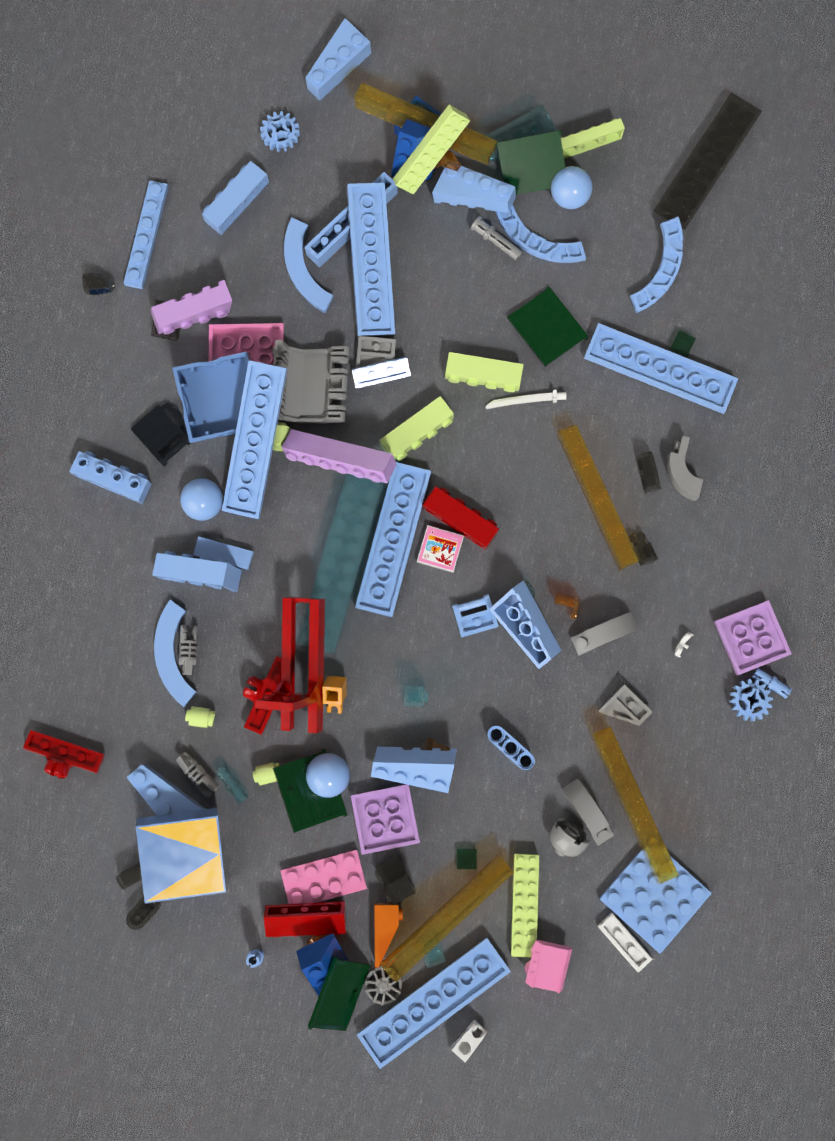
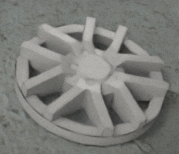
M379 966L372 969L365 980L367 996L371 1001L379 1005H387L396 1001L402 990L400 975L389 966ZM384 969L391 971L387 977H385ZM381 970L383 977L378 978L376 971ZM374 974L376 980H369V978ZM395 974L397 979L391 982L389 978ZM399 982V989L392 985ZM368 983L375 984V988H368ZM390 989L397 992L395 997L389 992ZM377 991L374 998L369 992ZM379 993L383 994L382 1001L376 1000ZM387 994L391 1000L384 1001L385 995Z

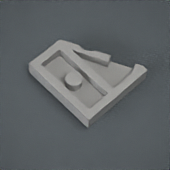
M359 336L356 368L395 359L396 339Z
M625 684L598 710L602 714L638 726L653 712Z

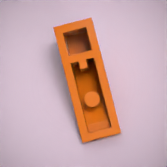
M375 903L374 905L375 967L380 966L399 926V920H403V908H399V903Z

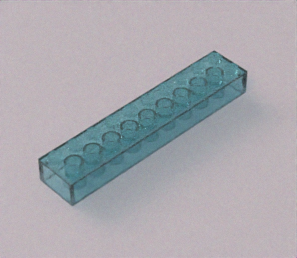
M348 473L346 474L310 598H325L324 653L336 655L386 484L383 482L377 483L367 478H358ZM310 603L307 605L296 642L299 646L309 648Z

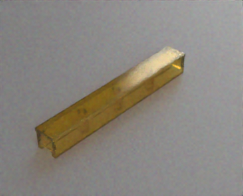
M363 82L354 96L357 109L401 128L407 119L432 128L440 117ZM465 127L449 149L488 165L491 155L495 151L497 141Z
M577 424L560 430L557 437L620 572L636 564L639 561L638 556Z
M497 855L380 963V966L392 980L397 982L502 885L514 871L509 868L502 857Z

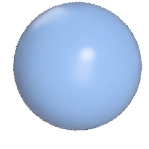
M569 166L562 169L555 175L551 183V194L554 201L565 209L582 207L592 194V180L589 174L580 167Z
M198 478L184 486L180 496V503L183 511L189 517L205 521L215 517L220 512L223 505V494L215 482L205 478Z
M324 753L316 756L309 763L306 770V781L311 791L325 798L341 794L348 786L350 780V770L343 758L333 753Z

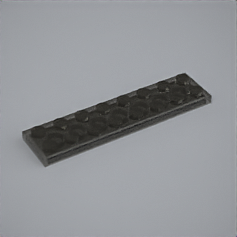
M730 93L660 199L654 212L667 220L679 216L681 227L685 230L761 115L762 110Z

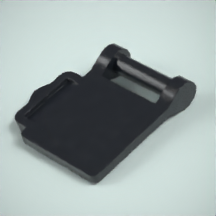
M165 403L162 406L157 405L131 427L132 432L163 467L185 445L189 446L191 444L187 435L181 430L185 426V421L181 418L179 411L169 403ZM179 435L182 439L161 456L159 452Z

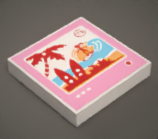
M427 525L417 563L453 573L464 536Z

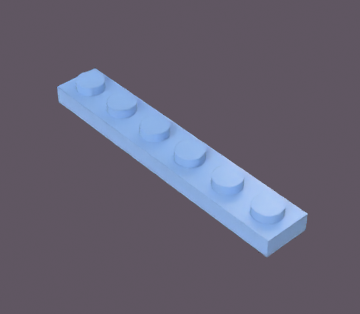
M149 180L124 279L125 286L139 289L144 287L169 188L165 183Z

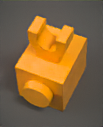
M327 676L322 686L323 704H328V713H331L332 706L338 708V713L341 714L343 702L347 695V677Z

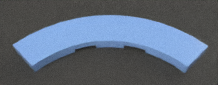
M513 205L509 213L495 211L497 219L507 236L527 253L540 259L558 263H573L586 260L581 241L573 243L546 241V239L530 232L524 226Z
M679 216L660 224L664 245L662 260L652 280L643 289L630 295L636 313L645 310L660 299L672 285L679 271L683 256V232Z
M291 217L284 240V257L288 274L295 288L306 301L318 310L326 313L334 297L313 280L303 259V243L308 225Z
M170 600L157 624L154 655L163 684L174 699L183 707H186L197 691L186 682L180 673L176 663L174 646L175 634L186 611Z

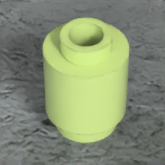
M278 422L273 445V450L283 451L282 446L290 433V427L286 423Z
M192 706L191 710L187 709L185 721H189V726L213 727L215 711H211L209 708Z
M271 762L256 766L255 771L252 772L255 783L258 782L261 786L276 782L273 768L280 766V763Z

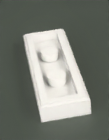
M612 912L597 925L638 973L653 960Z

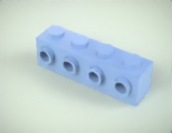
M78 452L69 471L71 474L143 504L152 485L147 480L148 477L146 475L130 473L131 470L122 465L119 468L113 466L114 463L105 458L101 461L91 452Z

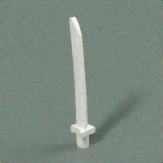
M553 390L552 393L497 399L486 405V409L553 400V403H557V400H566V392Z

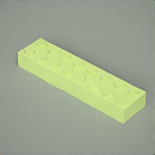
M449 104L394 176L393 181L395 185L414 194L470 122L467 114Z
M621 118L613 119L608 123L604 122L596 127L592 126L587 130H581L564 138L561 137L564 159L622 139L625 127Z
M514 853L511 956L531 957L532 945L537 940L538 854Z

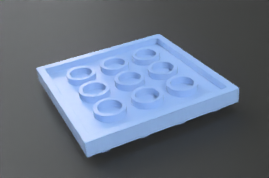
M649 839L599 899L661 954L712 893L652 839Z

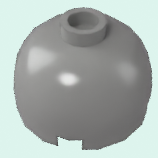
M559 818L550 831V841L555 848L554 851L562 857H576L588 847L591 841L586 840L588 835L580 827L572 822L569 826L564 823L565 819Z

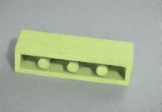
M449 352L445 379L452 383H459L460 381L466 382L470 386H478L479 384L485 385L488 389L503 388L506 392L519 391L523 364Z
M440 396L379 440L380 445L385 452L393 454L395 461H400L407 456V452L412 448L413 450L419 448L423 444L422 441L427 437L428 439L434 437L438 433L437 430L441 427H448L453 422L454 413Z

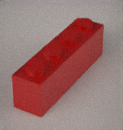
M435 486L424 502L423 509L486 550L499 531L497 523L491 519H484L478 510L474 508L469 509L461 499L452 498L449 496L450 492L443 487L439 489Z
M345 901L265 905V936L276 938L283 936H318L332 933L334 935L346 934Z

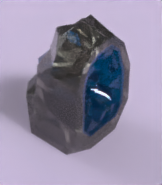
M94 272L82 275L83 288L88 295L107 294L115 289V284L110 277H104L102 274H95Z

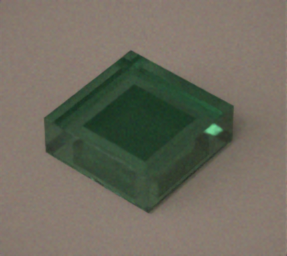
M678 331L670 349L688 356L696 338Z
M457 849V869H477V849Z

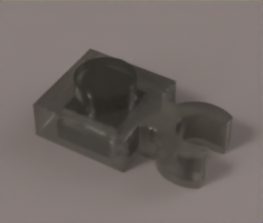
M642 531L629 536L630 542L635 545L632 550L640 566L658 560L651 543L645 542V535Z

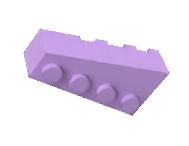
M225 280L218 282L219 286L210 288V286L202 288V291L196 295L193 293L185 294L180 298V301L172 299L151 307V315L158 334H170L175 331L174 329H187L194 323L199 322L203 324L210 321L211 318L227 316L230 313L232 298Z

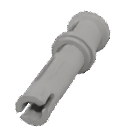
M481 216L472 224L470 230H475L483 236V240L491 241L515 261L522 254V250L496 232L495 227L483 221ZM499 240L503 242L506 246H508L511 250H509L502 243H500Z

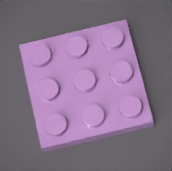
M769 600L714 621L736 676L792 654Z
M409 785L351 795L362 855L420 843Z

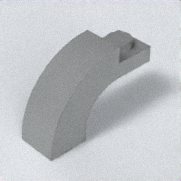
M682 436L679 441L676 440L673 452H670L667 456V474L671 484L681 495L696 501L700 496L704 479L697 478L688 471L685 464V456L690 437Z
M629 612L572 637L571 640L579 656L639 629L632 613Z
M578 778L562 788L568 802L579 815L597 846L614 836L606 818Z

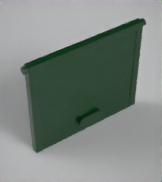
M562 130L495 143V146H498L503 180L505 183L515 186L516 195L551 189V183L555 175L566 168L560 135Z
M549 286L541 294L507 317L545 367L584 339L587 340L589 338Z
M325 749L314 755L273 768L293 833L340 816H347L341 794L331 798L318 796L311 791L306 781V770L309 763L316 756L327 753Z
M336 956L333 958L308 1023L309 1030L317 1028L346 1031L370 968L369 964L342 960Z

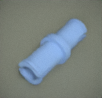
M757 668L751 677L752 679L759 680L761 684H766L767 690H773L785 699L792 691L791 687L777 680L776 676L772 677L760 668Z
M257 948L250 951L246 959L247 965L250 964L251 968L259 966L264 958L263 950L260 951Z

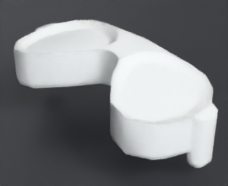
M687 632L682 637L675 649L676 656L681 657L680 654L683 647L688 649L689 645L685 644V642L691 636H694L692 633Z

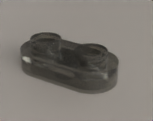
M143 897L128 913L126 917L128 927L133 930L143 928L160 909L161 901L154 902V907H150L148 903L144 902ZM136 915L141 917L140 922L135 921Z

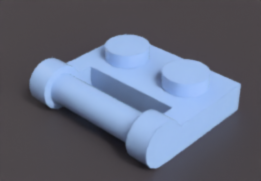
M489 594L483 595V598L463 604H452L461 638L499 627L496 617L489 610L492 607ZM483 605L487 608V610L461 617L460 612Z

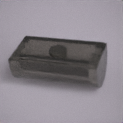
M653 452L641 453L636 458L644 493L661 490L662 487Z
M140 862L116 876L115 879L121 889L125 890L142 880Z

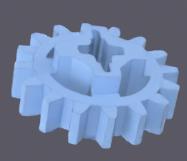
M283 111L280 112V115L273 112V117L267 115L268 121H262L264 127H260L262 133L260 135L262 140H264L265 146L269 145L270 150L277 148V152H280V149L283 148L286 152L288 146L293 148V142L298 143L297 137L300 136L299 124L296 123L295 117L291 118L290 113L284 116Z
M747 679L746 684L744 681H740V687L737 685L733 686L735 692L729 694L733 697L732 700H729V703L734 704L731 711H738L736 717L743 715L744 721L750 718V721L753 722L756 717L758 720L763 719L762 714H769L766 709L772 708V705L768 704V702L773 700V698L767 695L771 692L770 690H764L766 684L759 685V680H755L752 683L751 679ZM750 687L747 693H741L743 689ZM751 697V699L754 700V703L750 704V701L747 700V698ZM760 707L759 711L752 713L754 708Z

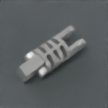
M181 625L179 665H182V675H192V667L196 665L198 626H192L191 640H186V625Z
M184 752L176 759L184 774H188L187 777L192 783H195V786L206 798L212 795V791H216L219 788L214 779L208 773L206 774V770L201 765H198L199 762L187 752Z

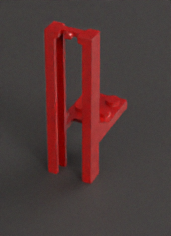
M282 598L281 681L276 690L272 692V695H263V698L255 700V708L281 710L282 731L294 729V711L308 706V733L323 731L322 686L324 684L325 598ZM299 602L310 603L308 694L303 696L302 693H295L296 603Z

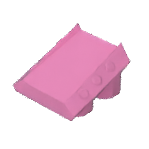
M535 940V944L531 948V960L524 967L527 975L525 983L532 988L536 987L560 993L563 990L572 948Z

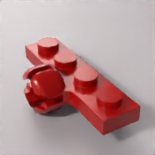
M275 657L265 679L251 676L247 680V684L256 687L255 691L246 687L243 689V696L253 701V707L244 724V728L262 735L273 710L255 708V700L263 698V695H272V692L276 690L281 681L282 658Z
M30 730L23 746L24 750L47 757L44 771L51 776H58L57 778L60 779L67 777L71 767H78L98 774L105 757L102 753Z

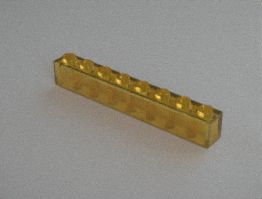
M611 726L592 734L591 739L657 884L679 876Z

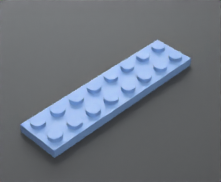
M385 183L347 184L357 337L395 335Z
M600 323L597 325L584 357L586 360L722 414L727 409L738 378Z
M252 360L248 361L222 511L260 519L288 368Z
M396 462L397 465L389 480L355 606L357 609L393 618L431 475L430 470Z
M486 937L359 1031L357 1036L379 1069H381L511 971Z

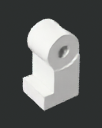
M474 1020L456 1042L451 1045L450 1049L466 1063L487 1034V1030Z

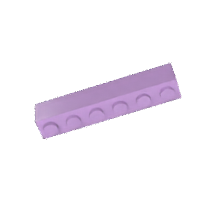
M292 429L282 446L286 458L291 461L304 462L310 466H320L326 470H336L341 474H352L358 478L371 479L377 483H388L397 465L391 453Z

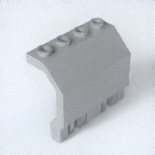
M276 340L272 351L274 365L288 368L278 419L298 424L345 422L346 406L332 405L333 400H346L348 378L346 375H348V370L335 368V364L348 363L349 347L332 346L328 349H298L288 346L283 340Z

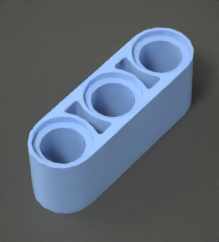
M493 726L488 730V740L522 770H529L534 766L535 759L533 755L502 727ZM493 729H498L501 732L499 740L491 738V731ZM508 742H512L516 746V750L512 754L508 753L505 749ZM524 755L530 758V764L527 767L522 766L520 763V759Z

